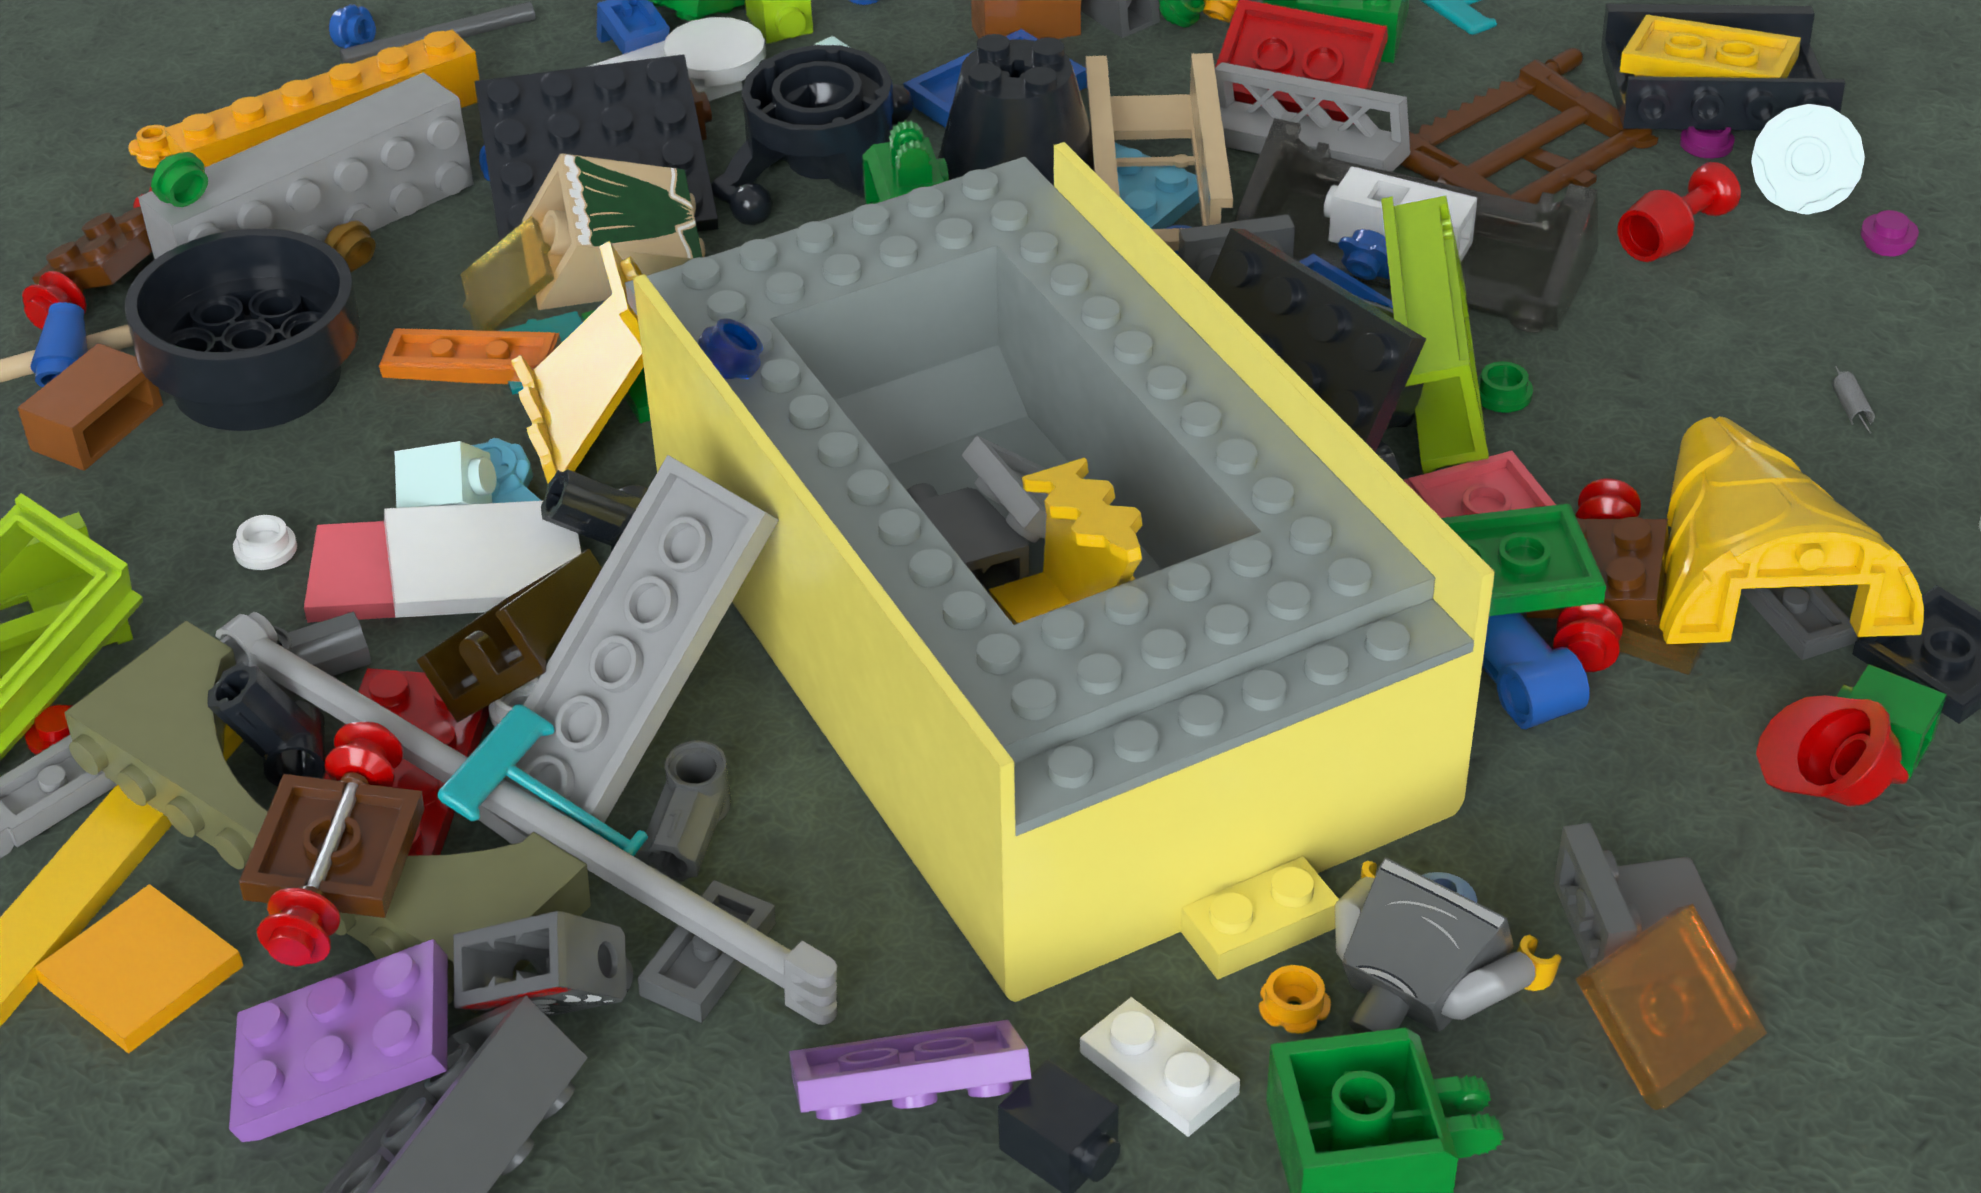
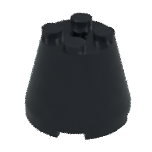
M989 34L979 38L977 49L970 53L963 61L938 159L944 158L946 161L949 180L964 176L973 170H984L1026 157L1054 186V145L1065 142L1094 171L1091 127L1071 61L1065 54V47L1062 41L1051 37L1040 38L1036 41L1025 39L1009 40L1000 34Z

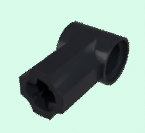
M566 469L564 472L558 470L547 485V492L541 504L542 520L611 546L612 552L648 488L634 485L616 489L569 469Z
M240 662L223 671L219 681L208 691V707L264 758V775L269 782L278 787L283 774L321 779L325 772V720L320 709L308 702L293 701L257 666L249 667L245 663Z

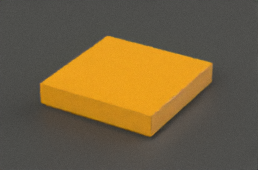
M149 884L36 965L34 969L39 982L129 1054L241 969L243 962L240 952Z

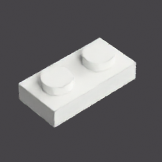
M1132 997L1080 1037L1081 1054L1187 1137L1239 1095L1240 1079Z

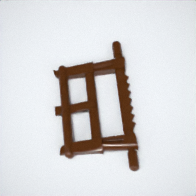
M1570 48L1549 59L1545 64L1538 59L1533 60L1520 69L1518 79L1513 82L1501 81L1499 89L1488 88L1486 96L1475 95L1473 103L1462 102L1459 111L1448 110L1446 118L1435 117L1433 125L1422 124L1418 134H1413L1409 131L1410 155L1400 165L1436 183L1437 188L1477 197L1476 209L1488 214V218L1492 223L1504 224L1508 222L1515 228L1522 221L1523 212L1568 187L1570 184L1581 190L1586 189L1596 183L1597 175L1593 174V171L1635 147L1649 148L1657 145L1658 137L1652 135V129H1623L1617 108L1593 92L1586 93L1562 76L1577 68L1583 61L1582 52L1577 48ZM1528 94L1535 96L1562 112L1467 166L1434 147ZM1583 123L1610 137L1572 160L1540 149V147ZM1521 158L1550 172L1511 195L1486 180L1487 177Z

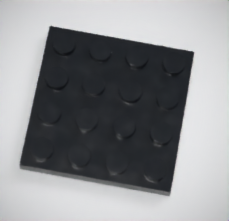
M685 54L474 81L502 259L528 255L522 219L560 153L684 169L689 193H692L695 197L696 210L694 218L697 232L718 229V217Z
M1230 228L1207 285L1376 452L1426 338L1246 229Z

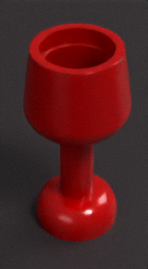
M1708 162L1693 172L1688 183V194L1683 197L1664 189H1657L1644 194L1621 216L1618 222L1617 232L1622 247L1631 257L1642 262H1651L1683 249L1693 236V216L1702 212L1709 216H1722L1737 207L1741 197L1738 179L1725 165L1717 162Z

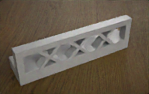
M1220 63L1215 68L1225 145L1228 148L1348 172L1352 166L1388 176L1410 155L1407 97L1228 63ZM1233 82L1243 84L1257 102L1251 105L1234 101ZM1276 91L1289 93L1303 110L1299 114L1287 112L1273 94ZM1322 100L1335 102L1349 119L1345 123L1332 120L1318 103ZM1369 109L1390 112L1391 132L1380 130L1365 112Z

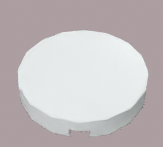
M710 17L690 21L674 29L666 37L663 46L664 57L685 54L690 80L692 81V78L704 79L705 86L710 87L726 86L745 80L746 76L759 65L760 61H764L766 57L765 39L761 31L748 22L734 18Z

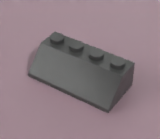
M523 996L451 1028L447 1034V1071L405 1086L321 1193H488L500 1175H506L514 1170L531 1152L534 1141L529 1136L540 1121L554 1115L571 1098L575 1091V1086L570 1081L588 1057L527 996Z

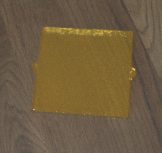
M532 216L461 273L467 299L463 306L470 311L474 330L492 331L554 280L548 257L551 246L544 241L539 221Z

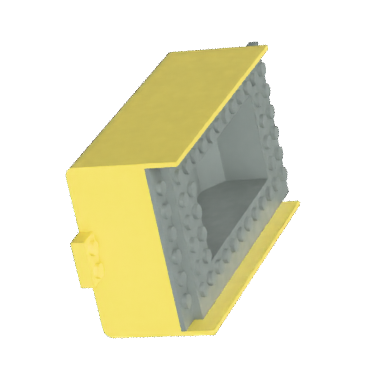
M1065 142L1054 145V186L1026 157H1022L984 170H973L964 176L930 187H919L908 194L876 204H865L857 207L854 211L822 221L808 222L797 229L765 239L750 240L742 246L708 257L693 258L682 265L647 276L643 274L634 277L632 281L625 282L627 302L638 316L657 472L667 455L779 519L732 603L1009 1000L1013 1002L1020 1001L1179 932L1184 935L1217 979H1221L1335 929V904L1339 899L1318 873L1454 816L1462 806L1466 792L1495 571ZM976 435L1047 469L1085 458L1087 459L1089 472L1084 479L1108 480L1113 485L1115 499L1110 505L1136 507L1141 512L1143 525L1136 533L1140 545L1142 560L1133 574L1135 580L1013 625L910 496L907 489L920 483L930 484L938 495L967 487L977 489L1006 518L1010 512L1004 505L991 500L978 489L974 483L978 474L962 457L963 452ZM1040 537L1036 543L1025 539L1029 544V576L1043 572L1045 539Z

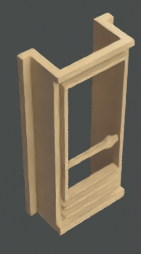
M1191 54L1190 94L1110 96L1107 56H1086L1094 172L1120 197L1117 167L1176 166L1184 168L1188 165H1195L1202 226L1221 224V208H1233V195L1213 54ZM1191 138L1193 156L1178 154L1175 157L1116 158L1115 140ZM1185 228L1152 229L1173 251H1179V229Z

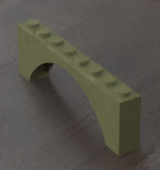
M185 621L64 712L72 739L69 749L75 761L86 772L97 775L103 771L108 779L120 786L121 790L132 802L140 806L148 804L167 816L171 824L180 833L187 837L196 835L216 848L229 865L236 869H243L268 811L246 792L227 765L223 756L226 723L208 707L207 702L208 691L216 685L223 671L236 665L234 651L231 647L190 622ZM532 832L521 843L484 851L451 855L408 856L386 917L380 918L340 913L341 922L335 933L338 935L349 934L369 947L377 960L434 939L448 956L447 1004H450L454 1000L453 935L554 911L581 916L591 906L587 864L535 832ZM526 960L518 961L513 970V978L517 976L516 971H522L530 962ZM470 1010V1011H472V1012H474V1013L476 1014L479 1010Z

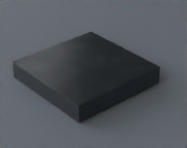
M1936 585L1922 595L1924 622L1921 635L1861 637L1855 641L1852 655L1866 664L1947 694L1941 713L1960 724L1981 709V612Z

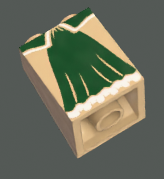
M560 153L522 219L538 310L607 300L612 295L599 246L608 241L611 242L623 260L631 256L642 274L646 276L682 265L693 258L705 257V245L703 240L698 237L694 218L696 210L695 197L692 193H689L685 170Z

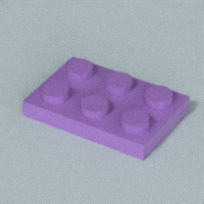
M434 939L237 1012L229 1130L241 1142L261 1140L446 1072L448 956Z
M1009 1020L789 1051L792 1078L801 1113L815 1111L816 1118L822 1120L852 1117L862 1112L861 1104L891 1099L892 1106L895 1108L923 1107L937 1102L938 1092L967 1088L968 1095L971 1097L998 1096L1011 1092L1013 1090V1081L1032 1079L1028 1048Z

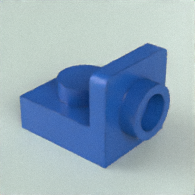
M605 0L597 3V38L601 43L613 40L622 54L665 41L666 37L670 34L669 25L650 1Z

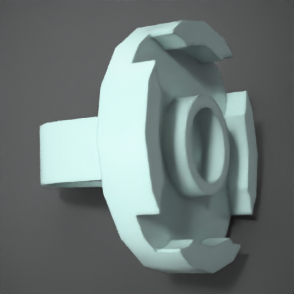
M1805 104L1787 108L1767 122L1756 139L1751 162L1755 182L1769 201L1787 211L1812 214L1830 210L1850 195L1861 178L1865 155L1861 135L1849 118L1831 107Z

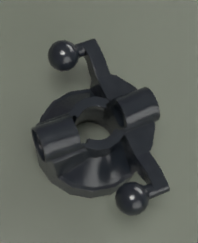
M809 45L785 50L762 61L746 76L742 90L746 141L733 156L725 173L712 182L713 196L730 204L733 216L742 224L756 225L764 222L771 214L773 202L769 192L760 184L753 182L765 169L781 159L788 162L790 169L800 176L810 179H830L836 186L865 199L862 155L873 144L890 142L889 136L891 135L892 124L902 123L912 114L914 101L910 91L903 85L892 83L885 64L867 52L842 45Z

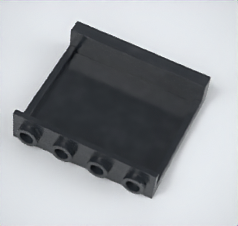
M1606 3L1601 50L1623 129H1688L1690 126L1696 130H1725L1726 127H1731V130H1763L1767 122L1787 108L1800 105L1814 104L1827 106L1840 113L1846 82L1844 79H1825L1810 45L1815 16L1811 6ZM1646 15L1801 38L1798 58L1787 78L1645 77L1620 72L1622 52Z

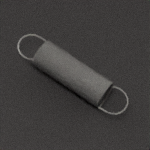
M1835 367L1839 375L1833 380L1832 386L1850 422L1853 424L1852 419L1855 414L1864 411L1869 423L1872 424L1875 418L1874 413L1855 376L1850 372H1839L1838 368ZM1858 414V415L1860 416L1861 420L1863 421L1864 425L1866 426L1867 430H1868L1869 433L1871 434L1870 430L1868 429V427H1867V425L1865 424L1864 420L1862 419L1861 415Z

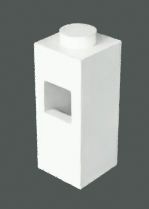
M1351 166L1338 186L1332 185L1326 196L1324 216L1330 218L1329 241L1339 243L1342 237H1352L1353 233L1359 229L1372 230L1385 236L1382 198L1393 196L1394 205L1396 206L1447 195L1461 263L1473 243L1477 197Z

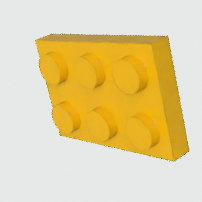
M1646 15L1622 52L1620 72L1645 77L1787 78L1798 58L1801 38Z

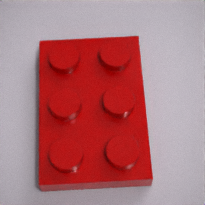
M1238 0L1215 68L1220 63H1228L1371 90L1388 40L1387 26L1250 0ZM1233 82L1234 101L1248 104L1257 102L1243 84ZM1276 91L1273 94L1286 111L1299 114L1303 110L1289 93ZM1322 100L1318 103L1332 120L1345 123L1349 119L1335 102Z

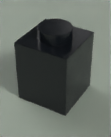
M1047 1059L1031 1074L1032 1079H1026L998 1105L999 1149L1060 1192L1075 1193L1088 1179L1093 1182L1102 1180L1115 1165L1121 1150V1145L1118 1142L1119 1106Z

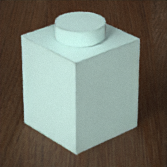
M462 441L395 451L396 508L492 503V493L496 488V472L490 460L489 452Z

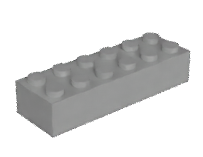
M423 72L205 167V173L208 176L207 188L203 195L191 205L175 207L171 203L160 201L152 191L139 196L138 199L154 260L167 251L189 241L232 230L279 229L305 234L325 242L327 235L334 227L357 220L367 226L371 233L474 185L460 99Z

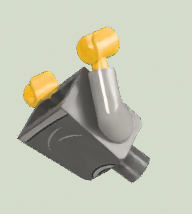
M1386 857L1379 866L1377 874L1376 863L1365 861L1362 865L1361 879L1335 904L1336 953L1343 961L1342 964L1350 985L1354 989L1366 994L1349 1022V1025L1356 1033L1398 1029L1405 1016L1439 1032L1445 1029L1452 1019L1464 1020L1522 989L1538 991L1549 987L1554 981L1562 959L1559 954H1555L1550 959H1541L1534 956L1539 941L1531 935L1524 936L1520 941L1517 952L1510 953L1514 945L1506 917Z

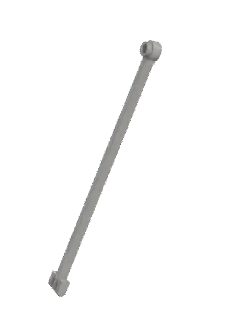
M252 612L249 615L239 614L216 631L215 636L221 639L222 643L233 649L236 664L243 662L249 667L257 666L269 678L345 724L352 722H375L383 725L400 741L404 752L403 759L441 782L446 783L468 758L278 645L277 633L272 624L263 615ZM505 779L499 783L481 804L484 808L530 835L532 832H535L586 863L587 870L781 986L784 988L785 1005L819 1025L829 1024L835 1020L837 1016V964L828 955L804 941H801L791 951Z

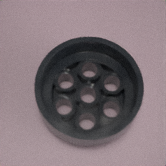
M279 229L232 230L207 235L179 245L147 265L132 282L125 299V313L136 359L145 377L159 389L173 395L176 405L187 417L199 424L221 430L250 431L270 428L293 421L314 410L336 388L341 375V364L354 349L360 332V321L352 276L344 258L334 248L314 237Z

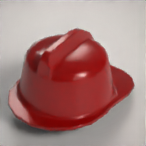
M1823 695L1805 697L1789 704L1771 719L1760 736L1756 750L1765 782L1768 785L1784 792L1825 797L1846 806L1865 805L1879 797L1890 784H1905L1909 778L1907 770L1901 765V744L1891 730L1889 713L1881 703L1868 699H1851Z

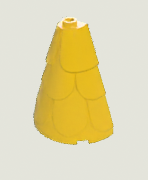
M1720 416L1716 419L1707 417L1689 427L1681 441L1667 513L1668 526L1671 527L1666 555V581L1659 624L1666 644L1730 642L1741 589L1858 585L1849 621L1857 637L1921 635L1924 622V606L1918 582L1907 563L1892 547L1884 542L1879 533L1836 502L1823 488L1811 480L1810 477L1803 474L1789 457L1732 420Z

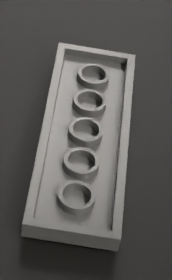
M667 455L547 663L546 672L540 675L524 703L525 707L552 723L555 732L548 736H541L515 766L605 823L779 519ZM507 776L504 778L506 781L572 819ZM479 806V821L511 844L521 843L529 836L523 830L483 806Z

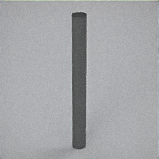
M529 1L340 49V58L343 64H352L375 56L383 49L402 47L422 40L426 35L436 31L453 29L461 38H466L536 20L535 11L532 3Z

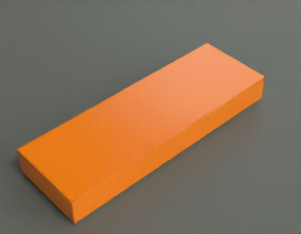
M396 328L393 330L379 368L383 378L481 384H508V381L521 382L511 360L522 355L528 365L534 370L561 344L560 334L555 332Z

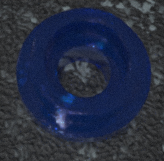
M726 318L720 319L715 326L707 327L698 339L700 348L725 379H749L755 375L761 365L759 357L763 351L761 340L750 328L738 321Z

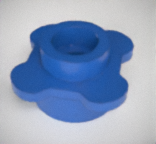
M1359 229L1353 233L1352 237H1342L1340 239L1338 247L1344 252L1341 262L1349 272L1367 280L1375 279L1376 276L1383 280L1390 279L1385 236L1372 230Z

